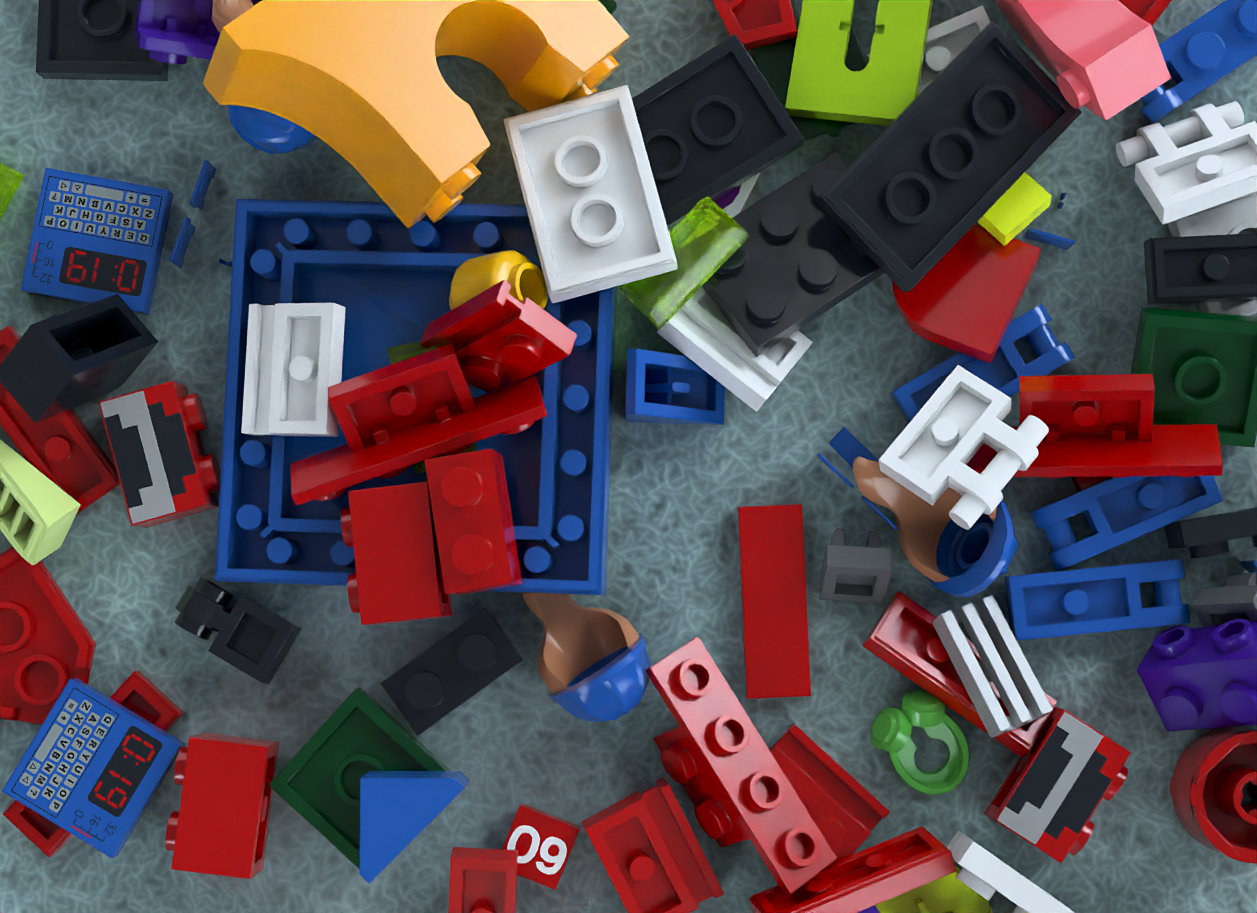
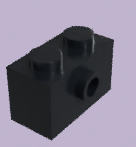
M116 294L31 324L1 363L0 382L31 419L38 423L118 389L154 348L158 340L122 298Z

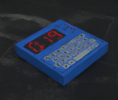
M46 168L20 290L28 294L83 304H90L118 294L134 313L149 315L174 194L166 189Z
M72 678L68 681L2 792L110 858H114L119 855L176 761L181 746H185V743L80 679Z

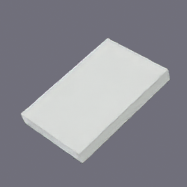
M628 85L503 119L552 304L678 269Z

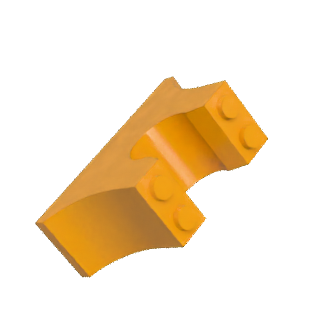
M262 0L222 28L202 85L220 105H239L270 112L303 127L323 140L361 174L402 223L410 229L426 215L434 223L460 203L464 198L461 193L481 176L482 173L475 165L490 147V143L470 105L459 98L444 81L438 69L436 57L446 55L462 56L483 64L501 80L509 96L531 112L596 94L598 92L596 87L619 67L620 64L613 56L626 42L629 35L599 0Z

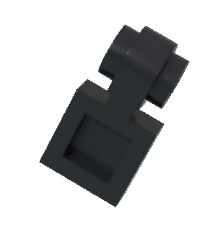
M200 577L195 587L188 585L175 607L180 612L175 623L186 631L207 641L213 631L219 632L208 651L259 682L270 684L302 628L244 595L239 597L232 609L229 607V604L234 595Z

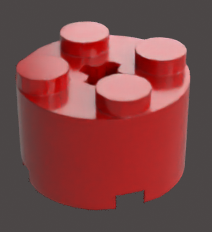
M1244 726L1212 729L1192 741L1181 754L1169 785L1173 805L1183 827L1199 843L1231 859L1257 864V729ZM1248 782L1251 785L1248 787L1247 792L1252 801L1249 805L1241 804L1244 797L1241 790Z

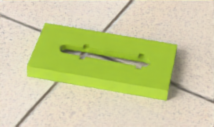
M803 0L785 105L789 116L888 126L918 96L933 0H879L869 62L863 70L855 72L845 66L855 0Z

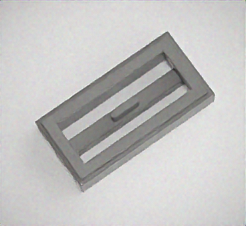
M993 595L983 598L977 604L969 603L961 606L953 613L951 610L942 613L932 621L990 738L1041 719L1053 711ZM961 625H964L981 658L979 661L975 658L960 628ZM988 682L994 683L1010 714L1009 716H1005Z

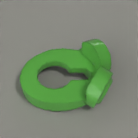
M914 690L903 696L901 709L888 707L877 714L871 726V743L875 748L887 752L894 770L913 789L930 795L944 794L955 789L962 782L968 770L970 760L969 748L959 726L945 713L946 704L926 690ZM913 726L922 727L930 739L937 738L945 742L947 758L945 764L940 769L933 772H925L915 766L914 753L917 747L910 738Z

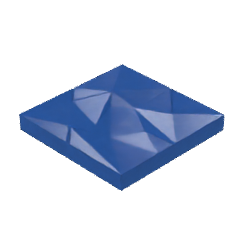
M236 199L215 581L347 586L348 575L356 573L354 547H346L341 530L342 508L349 507L348 491L428 482L425 460L412 464L405 472L388 479L376 477L350 486L343 494L331 500L317 501L314 499L296 506L291 496L290 464L347 444L348 442L340 424L338 437L253 436L241 433L249 304L336 303L346 307L341 382L438 348L435 345L429 349L421 346V339L429 323L451 311L449 305L451 282L456 269L464 261L501 251L515 250L525 255L542 271L525 204L459 203L437 222L434 223L426 215L408 229L385 202ZM617 286L553 304L548 294L544 310L577 334L570 356L521 380L524 381L536 376L548 416L536 420L529 428L522 432L509 435L499 433L474 442L467 450L462 452L468 453L493 449L503 456L523 584L485 591L606 595ZM469 384L474 398L488 394L484 390Z

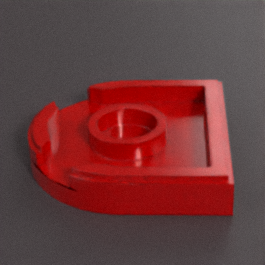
M973 225L912 290L904 293L892 281L894 301L899 312L906 320L908 327L917 335L933 343L991 364L1038 264L1041 248L1014 238L1004 246L985 228Z

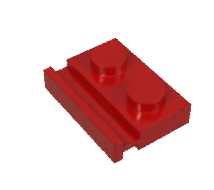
M505 280L429 323L420 342V345L425 349H429L434 345L439 348L453 343L468 383L487 393L516 384L570 356L577 334L528 297L518 301L510 295L509 291L512 285Z
M794 723L769 749L837 857L833 862L852 855L868 838L872 829L881 819H885L890 813L884 805Z
M664 777L655 781L656 785L644 792L639 793L637 791L581 821L627 913H691L699 908L697 904L712 896L718 898L724 895L669 783Z

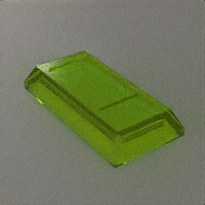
M710 197L700 200L669 233L678 269L622 284L619 289L659 330L750 236Z

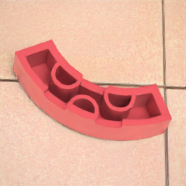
M995 0L1023 42L1056 79L1057 85L1066 101L1076 109L1084 105L1106 121L1171 79L1152 25L1131 12L1119 0Z

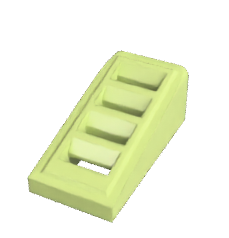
M0 439V480L5 485L3 486L0 483V530L15 550L28 563L35 565L62 546L81 504Z

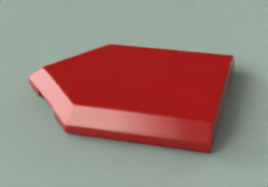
M12 546L0 554V719L42 725L70 679L78 678L88 684L96 642L42 560L35 565H31Z

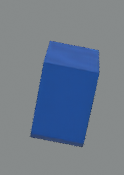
M637 348L627 349L626 422L724 425L725 386L696 363L683 355Z
M368 771L360 778V875L368 884L467 786L470 780L461 771Z

